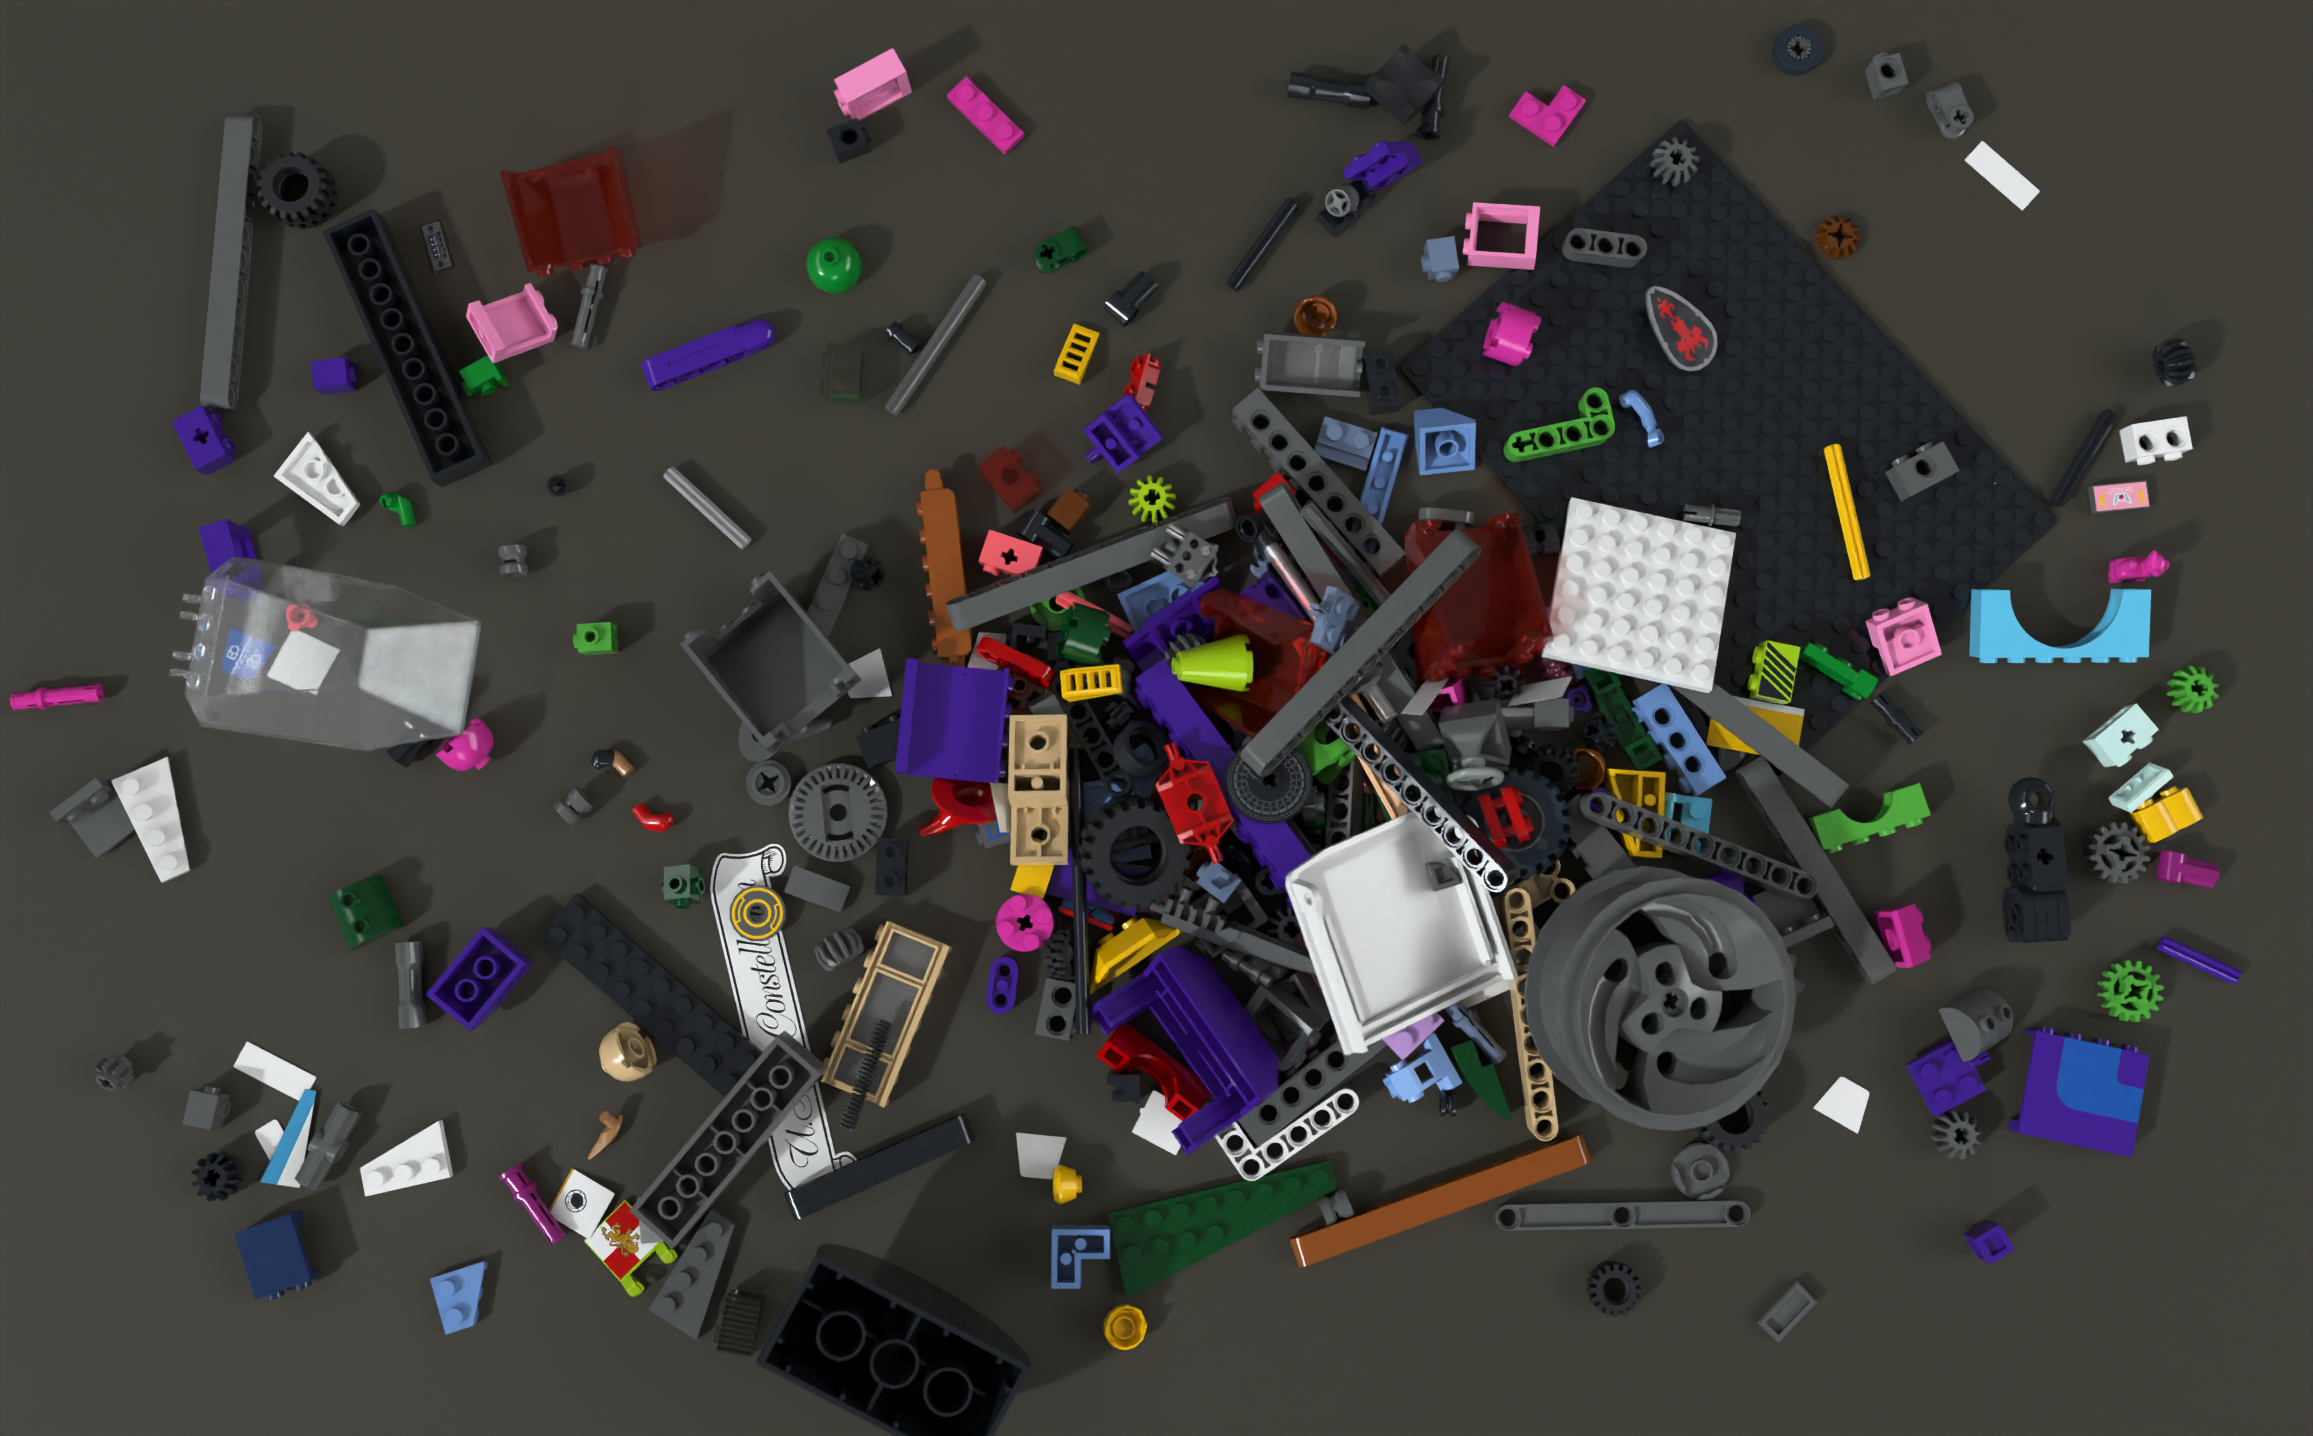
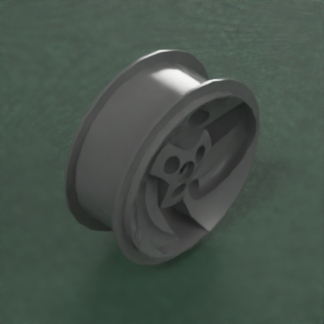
M1637 866L1610 871L1584 883L1561 902L1539 933L1528 961L1524 989L1527 1024L1539 1055L1559 1081L1580 1097L1603 1106L1620 1119L1647 1129L1669 1131L1706 1126L1735 1112L1760 1091L1780 1062L1792 1031L1796 1003L1793 967L1783 939L1760 908L1740 892L1712 880L1692 878L1673 869L1650 866ZM1637 911L1643 914L1667 941L1650 942L1633 949L1629 939L1615 929V927L1633 912ZM1720 952L1724 956L1725 967L1719 975L1712 976L1709 972V958L1712 954ZM1619 958L1622 964L1621 972L1614 979H1605L1603 976L1604 972L1612 962ZM1660 964L1661 972L1658 976H1655L1656 967ZM1732 990L1730 1009L1726 1020L1716 1024L1721 1012V991ZM1694 1001L1693 1007H1692V1009L1690 1010V1006H1691L1692 1002ZM1648 1014V1021L1645 1025L1641 1026L1642 1019ZM1618 1033L1628 1043L1638 1048L1626 1083L1620 1090L1615 1089L1617 1075L1615 1056ZM1668 1051L1672 1058L1671 1066L1666 1072L1660 1074L1657 1068V1058L1661 1053Z

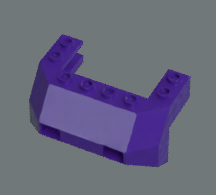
M1177 945L1159 953L1142 974L1100 999L1090 1010L1092 1018L1106 1036L1150 1008L1214 1099L1171 1131L1188 1156L1234 1125L1278 1090L1277 1055L1212 963Z

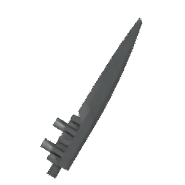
M1183 886L1179 898H1176V895H1170L1167 904L1163 902L1156 905L1152 901L1150 910L1163 914L1161 923L1263 961L1316 974L1308 952L1246 927L1244 924L1234 920L1227 923L1228 918L1226 914L1222 913L1219 915L1216 913L1220 900L1216 897L1210 896L1204 909L1200 907V904L1195 903L1193 905L1189 903L1193 889Z

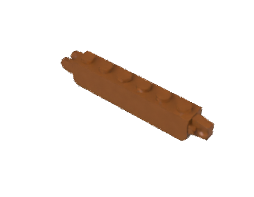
M931 469L928 472L926 471L924 477L926 479V491L920 492L921 500H916L918 517L923 516L924 527L919 528L921 544H926L927 555H922L924 572L929 571L930 582L925 583L927 599H932L933 610H928L930 627L935 626L936 637L932 638L933 654H938L939 659L943 661L944 665L965 667L966 658L971 656L974 649L971 628L955 631L945 606L947 601L967 593L957 498L948 488L944 489L943 479L939 471Z

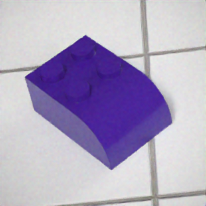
M482 927L426 995L467 1030L472 1031L483 1024L495 1012L535 962L493 927Z

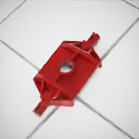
M1175 742L1163 746L1169 757L1170 766L1156 782L1155 788L1157 787L1179 839V844L1204 846L1205 849L1207 848L1213 864L1218 863V860L1219 862L1225 860L1218 843L1221 836L1234 820L1210 763L1181 758ZM1191 794H1197L1203 799V806L1198 811L1191 810L1187 805V799Z

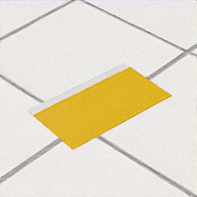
M1733 696L1799 746L1805 709ZM1710 718L1706 745L1758 754Z

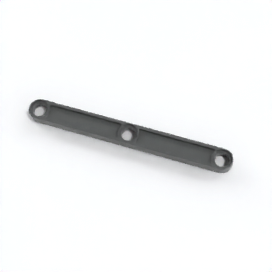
M1737 1199L1530 1202L1500 1204L1494 1211V1221L1500 1228L1506 1231L1740 1227L1748 1223L1751 1213L1747 1204ZM1733 1205H1740L1743 1209V1216L1737 1221L1731 1220L1728 1214L1729 1209ZM1619 1207H1626L1629 1211V1218L1623 1223H1618L1614 1218V1213ZM1505 1209H1511L1515 1213V1220L1509 1225H1504L1500 1221V1214Z

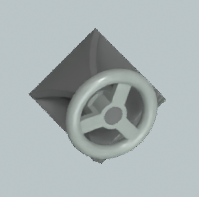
M1499 698L1443 707L1439 719V727L1452 771L1446 777V784L1452 789L1461 791L1484 790L1499 785L1504 780V774L1502 771L1492 767L1508 765L1512 749Z

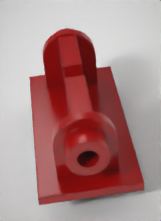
M1149 353L1137 356L1133 361L1130 369L1132 374L1130 384L1126 386L1123 396L1130 392L1145 412L1146 409L1150 408L1154 390L1145 387L1146 383L1155 386L1161 370L1160 360L1150 357L1151 354Z

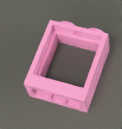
M893 48L834 79L837 90L833 92L845 117L850 115L852 119L857 118L858 121L912 93L906 70Z
M1473 202L1472 213L1467 212L1465 229L1471 230L1470 238H1464L1463 255H1468L1467 265L1534 270L1540 206ZM1478 221L1527 224L1524 254L1476 251Z

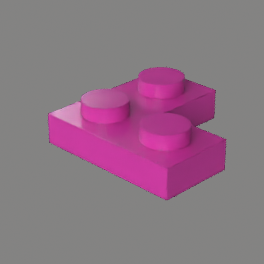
M1563 85L1549 106L1528 92H1525L1511 111L1509 117L1554 147L1583 107L1586 99Z

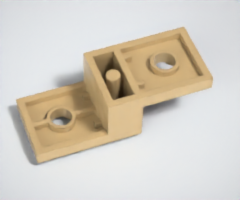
M1067 714L1010 715L1008 798L1011 805V865H1068L1069 779L1067 775ZM1035 738L1045 739L1046 745L1040 750H1035L1030 746ZM1042 829L1048 833L1046 840L1043 842H1035L1032 839V835L1036 830Z

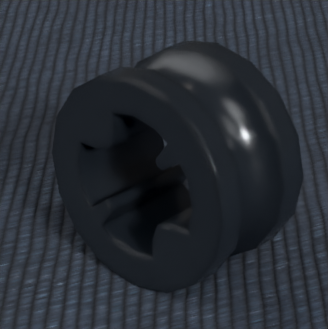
M1440 1091V1117H1444L1445 1114L1455 1117L1457 1105L1456 1092L1451 1091L1450 1094H1446L1445 1091Z

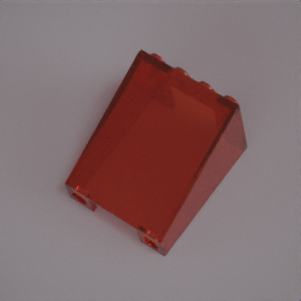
M1519 513L1492 515L1483 528L1461 530L1481 547V553L1472 565L1412 626L1418 681L1429 680L1431 683L1443 681L1445 678L1453 677L1456 680L1467 679L1472 675L1490 677L1495 675L1493 672L1494 666L1496 665L1501 668L1505 665L1506 661L1514 667L1520 665L1521 672L1527 663L1533 660L1534 656L1553 637ZM1441 519L1414 521L1404 535L1408 577L1455 531L1437 532L1442 525Z

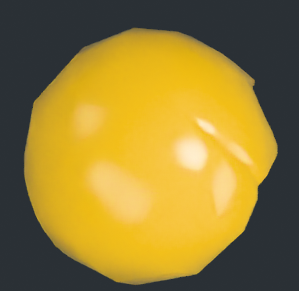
M1128 1304L1116 1306L1109 1311L1103 1325L1107 1341L1113 1347L1120 1350L1135 1348L1143 1341L1147 1329V1323L1142 1311Z

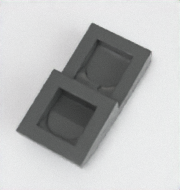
M794 865L784 892L840 913L851 886Z

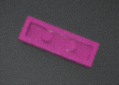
M967 77L947 94L948 100L1004 155L1024 138V132Z

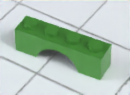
M1917 783L1884 793L1881 810L1869 822L1859 823L1853 821L1840 809L1830 810L1805 818V822L1821 848L1826 851V854L1842 850V844L1852 841L1853 845H1858L1870 841L1869 835L1879 833V836L1882 837L1897 832L1895 827L1905 824L1906 828L1923 824L1922 818L1931 816L1921 785Z

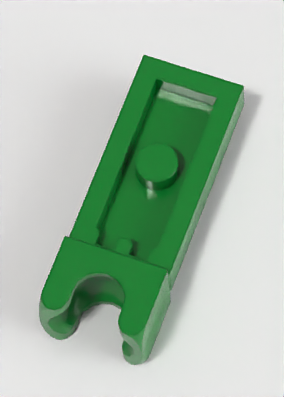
M1808 643L1801 646L1799 658L1844 685L1842 691L1856 700L1860 701L1862 697L1867 699L1878 683L1876 677L1863 669L1854 671L1851 669L1852 664L1842 658L1835 659L1827 654L1828 650L1818 643Z

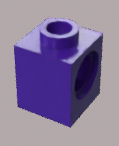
M1987 1219L1963 1234L1977 1258L1989 1264L1995 1263L2015 1250L2000 1224Z

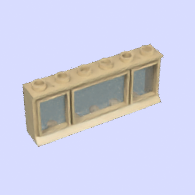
M887 921L885 926L881 924L874 939L878 941L875 951H869L864 962V967L867 968L864 978H858L854 986L855 1000L852 1005L848 1004L842 1016L845 1024L842 1031L837 1030L833 1037L831 1047H834L831 1058L826 1057L823 1062L828 1069L821 1079V1082L846 1092L860 1094L853 1091L852 1088L862 1090L855 1087V1083L865 1086L855 1080L865 1081L857 1077V1075L865 1076L858 1071L867 1072L861 1069V1066L870 1068L862 1064V1062L870 1063L863 1058L872 1059L865 1056V1053L875 1055L866 1049L875 1050L868 1047V1045L877 1046L870 1043V1040L877 1041L871 1036H877L873 1034L874 1031L880 1032L875 1030L874 1027L882 1028L877 1026L876 1023H882L878 1021V1018L891 1023L893 1027L890 1028L891 1032H888V1040L885 1041L886 1045H883L885 1049L880 1054V1062L877 1063L878 1067H875L877 1071L874 1072V1079L871 1080L872 1084H870L871 1088L868 1089L869 1093H866L867 1097L865 1098L883 1108L890 1101L889 1096L893 1086L898 1081L900 1069L910 1052V1045L921 1025V1018L925 1008L932 998V991L936 981L940 978L948 952H951L953 947L891 921Z

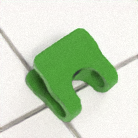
M1322 719L1295 748L1306 758L1312 776L1315 775L1322 784L1327 785L1336 779L1343 768L1357 754L1341 738H1338L1331 744H1326L1327 733L1331 727Z

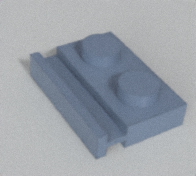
M1325 416L1314 451L1322 460L1365 473L1378 433Z

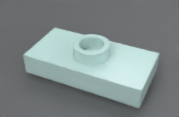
M2148 763L2108 799L2113 806L2132 813L2172 779L2173 775L2169 769Z

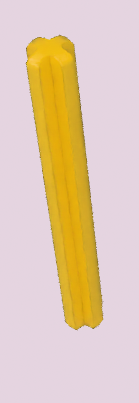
M1833 444L1825 447L1824 453L1854 580H1863L1870 577V570L1842 449L1839 444Z

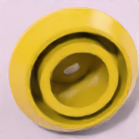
M1058 1165L1053 1169V1197L1056 1203L1062 1205L1076 1199V1193H1082V1175H1076L1075 1169Z

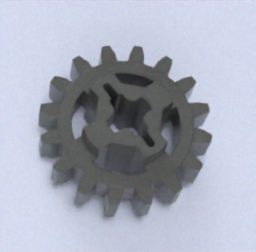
M2115 822L2106 823V828L2104 826L2097 827L2098 835L2090 834L2088 836L2092 841V845H2084V848L2090 851V855L2085 856L2084 859L2092 860L2093 863L2088 869L2090 871L2098 870L2097 878L2105 879L2107 877V883H2116L2118 881L2119 884L2128 883V878L2130 880L2138 879L2136 871L2145 872L2146 868L2142 865V862L2150 861V858L2144 855V851H2148L2150 846H2143L2141 843L2145 840V835L2136 836L2138 828L2130 827L2127 829V823H2118V825ZM2109 837L2108 842L2103 844V842ZM2109 850H2115L2116 852H2119V854H2122V855H2125V856L2119 857L2118 854H2115V852H2112V851H2109ZM2129 862H2131V864L2129 865V867L2126 868V864H2128Z

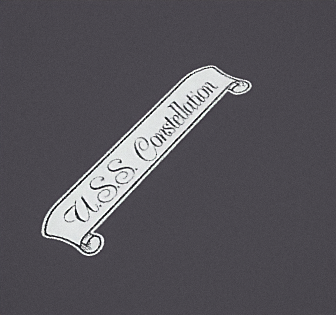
M770 844L758 851L747 854H720L716 858L711 875V900L743 1035L764 1052L776 1036L786 1031L810 1051L782 930L766 941H750L742 938L733 929L730 921L731 903L742 889L752 885H765L772 888L769 876H778L784 871L786 853L783 847L778 844ZM756 905L752 908L751 916L755 921L759 922L765 918L766 911L763 906ZM818 1081L768 1139L776 1171L788 1190L857 1160L849 1152H841L835 1155Z

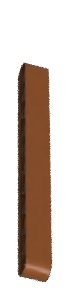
M1582 1133L1573 1134L1356 1212L1350 1218L1337 1219V1222L1333 1225L1327 1226V1224H1323L1290 1237L1289 1241L1298 1266H1308L1587 1165L1592 1162Z

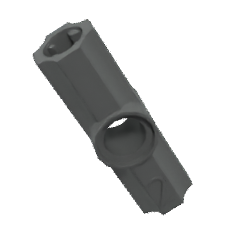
M342 1101L336 1104L325 1126L317 1131L308 1146L310 1152L294 1178L298 1184L315 1191L320 1189L331 1167L341 1159L348 1147L349 1141L347 1139L362 1114L358 1108Z

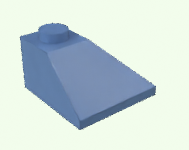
M1444 408L1414 411V436L1420 476L1475 470V419Z

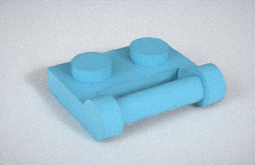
M1665 792L1664 817L1673 820L1674 803L1681 804L1679 823L1707 834L1709 833L1712 799ZM1670 829V831L1668 832V838H1669V840H1670V836H1671V829ZM1698 839L1694 842V848L1697 853L1701 850V844Z

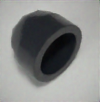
M553 475L547 481V489L553 496H565L570 490V481L563 475ZM564 480L566 484L555 492L553 488Z

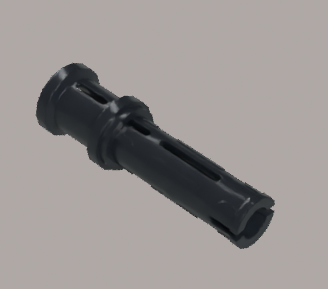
M1440 54L1433 56L1431 70L1442 76L1445 81L1436 95L1420 110L1422 119L1420 127L1416 130V135L1419 138L1430 141L1440 138V119L1445 113L1442 100L1450 58L1444 55L1440 66Z

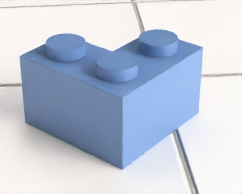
M1053 1225L1051 1289H1080L1082 1259H1110V1225Z

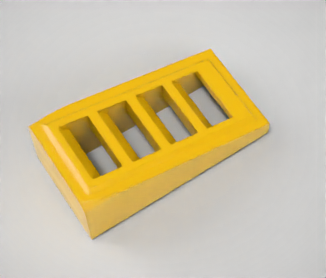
M1073 324L1055 366L1054 376L1080 385L1100 333ZM1076 334L1084 335L1091 338L1089 343L1075 338ZM1074 343L1087 349L1083 352L1072 348V344ZM1069 353L1082 357V361L1080 362L1068 357ZM1065 362L1079 367L1078 370L1075 371L1064 367Z
M1119 664L1060 671L1062 697L1069 702L1123 693L1121 665ZM1106 674H1111L1112 687H1107ZM1099 675L1100 688H1096L1095 676ZM1086 677H1087L1088 689H1084V681H1083V678H1086ZM1074 679L1076 682V690H1074Z

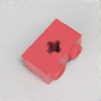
M989 529L979 558V564L984 567L983 571L989 574L999 576L1001 572L1012 577L1038 567L1044 551L1041 546ZM1011 553H1013L1017 562L1011 561L1010 565H1007L1004 556L1010 557Z

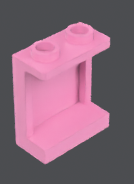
M531 283L525 284L522 292L482 306L479 300L468 304L466 318L493 364L554 341L558 329L557 321L553 314H548L544 307L542 294L538 290L535 291Z

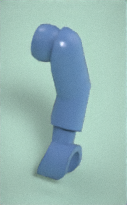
M1628 390L1627 393L1621 394L1619 400L1622 407L1629 408L1632 406L1639 414L1642 425L1648 432L1649 448L1661 444L1664 440V435L1660 429L1655 427L1657 423L1651 406L1635 390Z

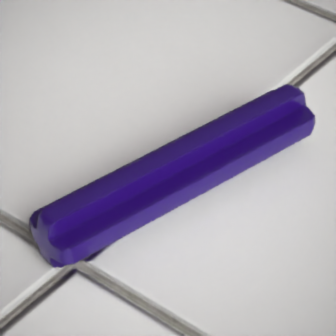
M2162 936L2157 944L2159 951L2228 983L2235 984L2239 981L2241 976L2239 969L2168 936Z

